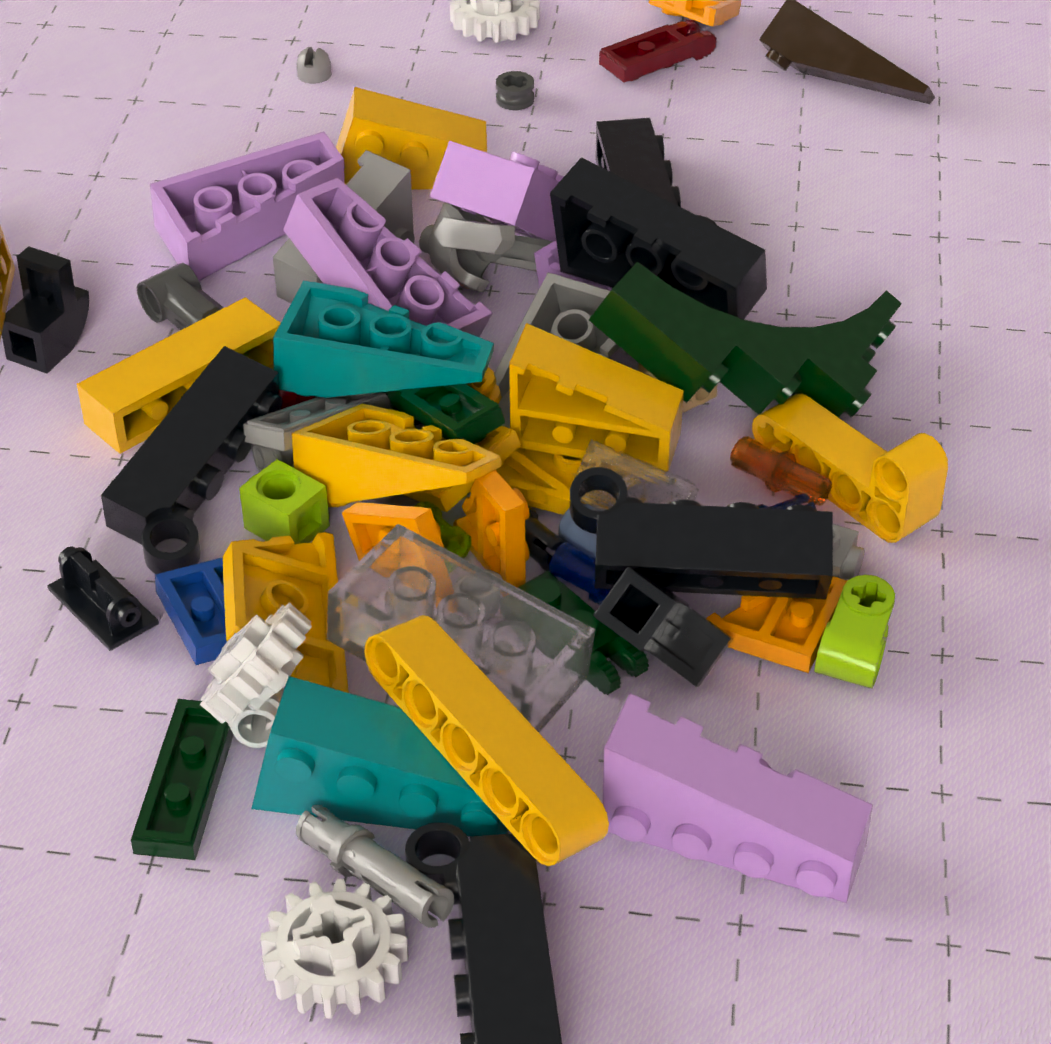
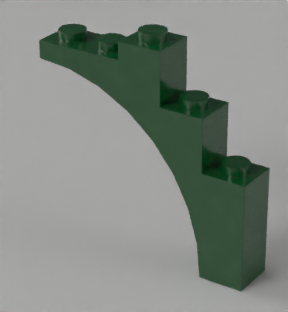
M637 262L612 288L589 321L657 379L683 390V401L686 403L700 387L710 393L720 382L758 415L773 400L779 404H784L791 395L804 394L839 418L843 412L853 417L871 396V393L865 387L877 370L869 364L876 354L870 348V345L877 349L892 333L896 325L890 319L902 303L886 290L869 308L844 321L816 327H779L744 320L708 307L671 287Z

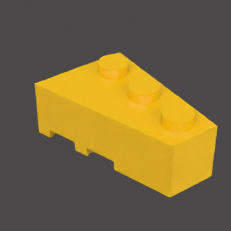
M354 87L336 145V149L344 158V183L347 184L359 171L361 166H359L357 160L367 150L410 169L411 190L432 189L449 141L487 153L486 121Z
M526 323L509 362L510 428L516 431L522 445L519 448L668 473L681 434L684 391Z

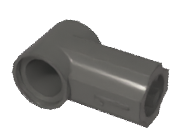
M179 263L139 282L137 285L138 299L149 318L156 323L168 319L180 330L224 308L202 291L201 284L194 271L185 263Z

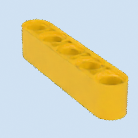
M421 615L368 637L364 653L367 666L375 680L539 863L546 866L555 865L597 843L607 835L609 827L608 816L598 796L430 616Z

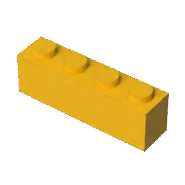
M246 297L77 383L84 424L119 454L148 439L181 399L180 396L186 393L224 346L274 370L273 337L281 323Z

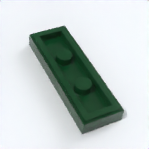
M177 700L131 837L133 854L196 860L233 738V732L226 721L223 724L200 705L202 701Z

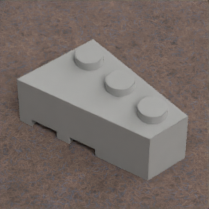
M366 150L357 160L361 168L346 185L386 219L384 226L397 238L402 240L408 238L414 243L410 169ZM290 238L273 256L277 297L292 303L303 280L323 283Z

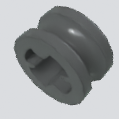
M510 71L497 77L496 89L498 92L496 93V103L500 107L508 110H522L534 103V92L532 91L534 89V78L531 75L521 71Z

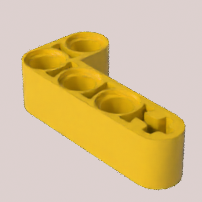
M795 394L789 397L784 404H777L753 419L752 432L755 441L765 454L881 539L896 543L939 515L948 472V459L941 444L934 437L926 433H918L887 452L804 394Z

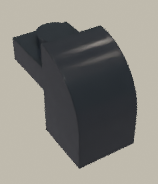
M28 246L16 256L24 298L6 312L2 339L7 360L48 374L73 350L83 332L89 310V291L74 286L69 259Z
M631 567L626 568L593 615L638 650L650 652L696 687L701 685L734 639L692 609L687 602L670 590Z

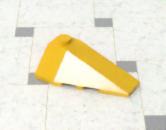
M363 403L292 432L294 468L326 485L328 507H341L351 502L467 484L501 467L500 455L464 439L442 440V429L428 425L422 427V430L414 427V417L409 414Z

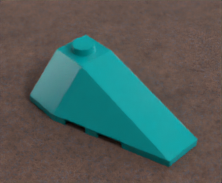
M303 280L273 337L274 370L279 372V390L294 392L301 396L323 398L482 382L493 354L494 343L441 322L426 326L410 320L409 310L397 305L392 306L389 311L368 303V294L353 288Z

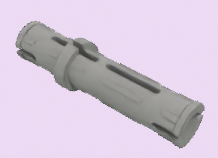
M322 805L311 807L312 813L320 817L322 821L311 815L307 810L301 815L296 826L298 839L328 857L332 861L330 866L335 871L345 877L355 876L369 884L372 889L381 895H388L394 904L412 914L413 917L428 928L438 926L437 919L430 915L428 911L439 917L442 921L448 917L454 904L452 891L433 879L428 878L415 867L372 840L375 838L372 832L361 825H349L343 822Z

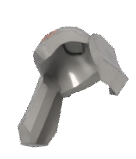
M443 203L435 224L427 226L419 239L420 249L430 255L431 263L441 274L446 271L460 286L479 292H484L490 282L482 278L484 271L490 263L537 272L534 252L552 243L549 240L515 235V226L491 223L482 215L477 213L476 215L460 210V207L448 203Z

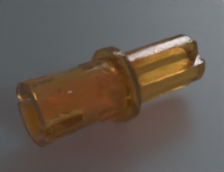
M743 436L739 439L732 449L730 460L733 462L731 465L765 482L767 489L773 492L783 490L810 505H823L827 501L828 494L832 489L830 479L797 463L794 454L788 451L779 453L749 436Z

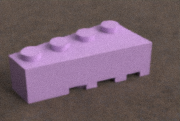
M323 131L150 183L154 226L177 264H187L200 281L285 235L286 233L283 229L297 194L337 177L344 182V158Z
M338 177L297 194L283 230L323 284L353 288L368 294L369 304L387 311L394 305L409 310L410 320L427 326L432 323L441 322L480 337L493 312L480 301L475 305L458 291L460 284L446 271L441 275L438 274L419 257L422 250L408 238L402 240L391 233L384 226L386 219Z
M631 693L629 694L604 747L603 805L608 816L609 833L616 834L628 841H639L670 850L688 859H700L734 869L752 878H764L798 888L813 896L828 897L847 903L867 844L873 804L796 769L787 776L771 769L770 765L762 758V753L742 744L739 745L736 752L701 737L703 726L681 716L675 725L647 712L651 702Z

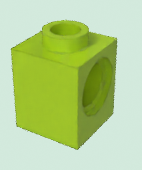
M276 459L258 474L253 475L239 488L244 528L265 541L270 540L272 537L291 536L295 544L310 543L317 533H322L330 527L326 485L279 459Z

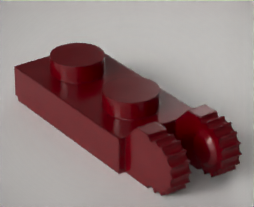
M686 19L685 22L681 21L670 26L667 24L601 48V51H599V64L625 83L637 80L641 76L659 69L672 67L675 63L691 57L695 60L703 59L704 56L707 57L714 51L717 38L710 31L701 32V27L694 20Z

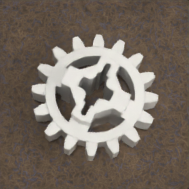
M452 0L450 2V22H453L454 30H463L464 37L474 35L477 37V41H483L486 37H491L494 43L508 39L511 41L516 40L517 33L529 35V28H537L538 19H540V0Z
M288 603L286 606L282 605L274 615L271 614L265 621L259 615H255L247 625L227 641L216 660L208 668V672L215 679L208 685V690L201 697L200 700L202 702L200 705L222 724L225 721L227 723L230 722L237 713H242L247 706L253 711H257L264 702L275 693L277 694L285 686L288 677L304 658V655L296 648L305 641L306 633L312 628L311 621L291 603Z
M337 879L333 886V891L323 892L318 883L313 882L309 884L310 897L302 900L292 893L285 896L287 914L279 911H271L269 913L270 931L261 933L260 938L266 981H275L276 995L281 1001L296 994L298 1012L305 1014L314 1003L323 1005L325 1018H333L337 1005L347 1004L348 1009L354 1015L361 1013V998L369 996L372 1000L381 1003L385 1000L384 982L399 984L401 982V963L408 961L407 936H405L404 917L402 914H393L392 899L388 895L372 901L369 884L363 883L355 893L346 892L344 879Z

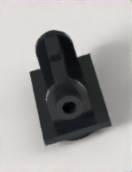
M70 546L60 553L58 562L60 564L61 578L47 585L48 590L109 651L159 624L158 619L96 559L92 561L91 554L85 548Z

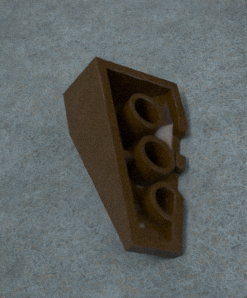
M796 0L785 1L759 39L768 50L765 57L784 71L789 66H792L803 74L926 104H931L935 98L928 85Z

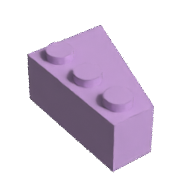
M449 141L430 197L460 207V210L476 215L477 213L490 219L492 223L515 226V232L526 237L554 242L556 234L550 192L564 176L558 175L556 170L540 165L538 160L516 152H512L508 160Z

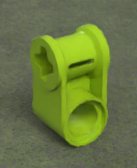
M859 575L846 582L832 620L827 623L816 657L815 673L873 689L881 666L888 637V622L895 602V592L887 581L873 575Z

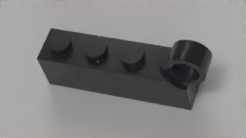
M638 118L596 122V164L681 207L679 187L672 186L670 160H664L662 135H655L651 119ZM697 215V216H699V217H701V218H703V219H705V220H707V221H709V222H711V223L717 225V224H716L713 220H711L710 218H707V217H705V216Z
M224 346L101 494L106 527L143 546L145 563L154 574L198 564L200 545L198 530L193 522L194 513L205 499L209 501L216 496L222 486L224 475L234 462L239 463L248 455L252 444L245 442L246 436L244 435L243 424L247 423L248 420L281 410L283 399L279 393V372ZM167 539H180L187 543L181 550L171 553L162 552L155 548L160 542Z
M594 467L582 471L571 484L570 514L574 523L586 532L597 534L594 588L612 589L626 568L631 567L644 573L671 592L807 599L827 598L833 577V512L817 511L815 508L807 505H793L785 509H765L747 502L732 503L726 507L701 506L696 501L685 499L675 500L669 504L643 503L637 498L627 497V486L623 478L615 471L604 467ZM602 490L611 494L617 502L607 510L594 511L585 507L580 500L590 491Z
M429 823L416 829L406 842V862L428 878L450 889L454 895L453 905L459 906L460 918L448 919L451 960L464 959L466 974L454 975L457 1017L470 1016L472 1028L470 1033H460V1044H562L536 859L532 857L512 833L470 837L469 841L467 835L460 828L448 823ZM437 854L448 855L455 859L444 866H431L422 862L425 858Z

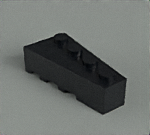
M582 157L550 192L560 271L613 288L638 262L680 292L708 307L741 319L746 318L767 290L765 249Z

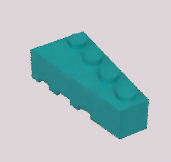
M291 676L288 677L270 731L251 809L302 815L307 810L314 817H318L312 813L311 807L322 805L343 821L415 830L429 823L442 822L460 828L467 836L471 837L508 833L507 827L401 708Z

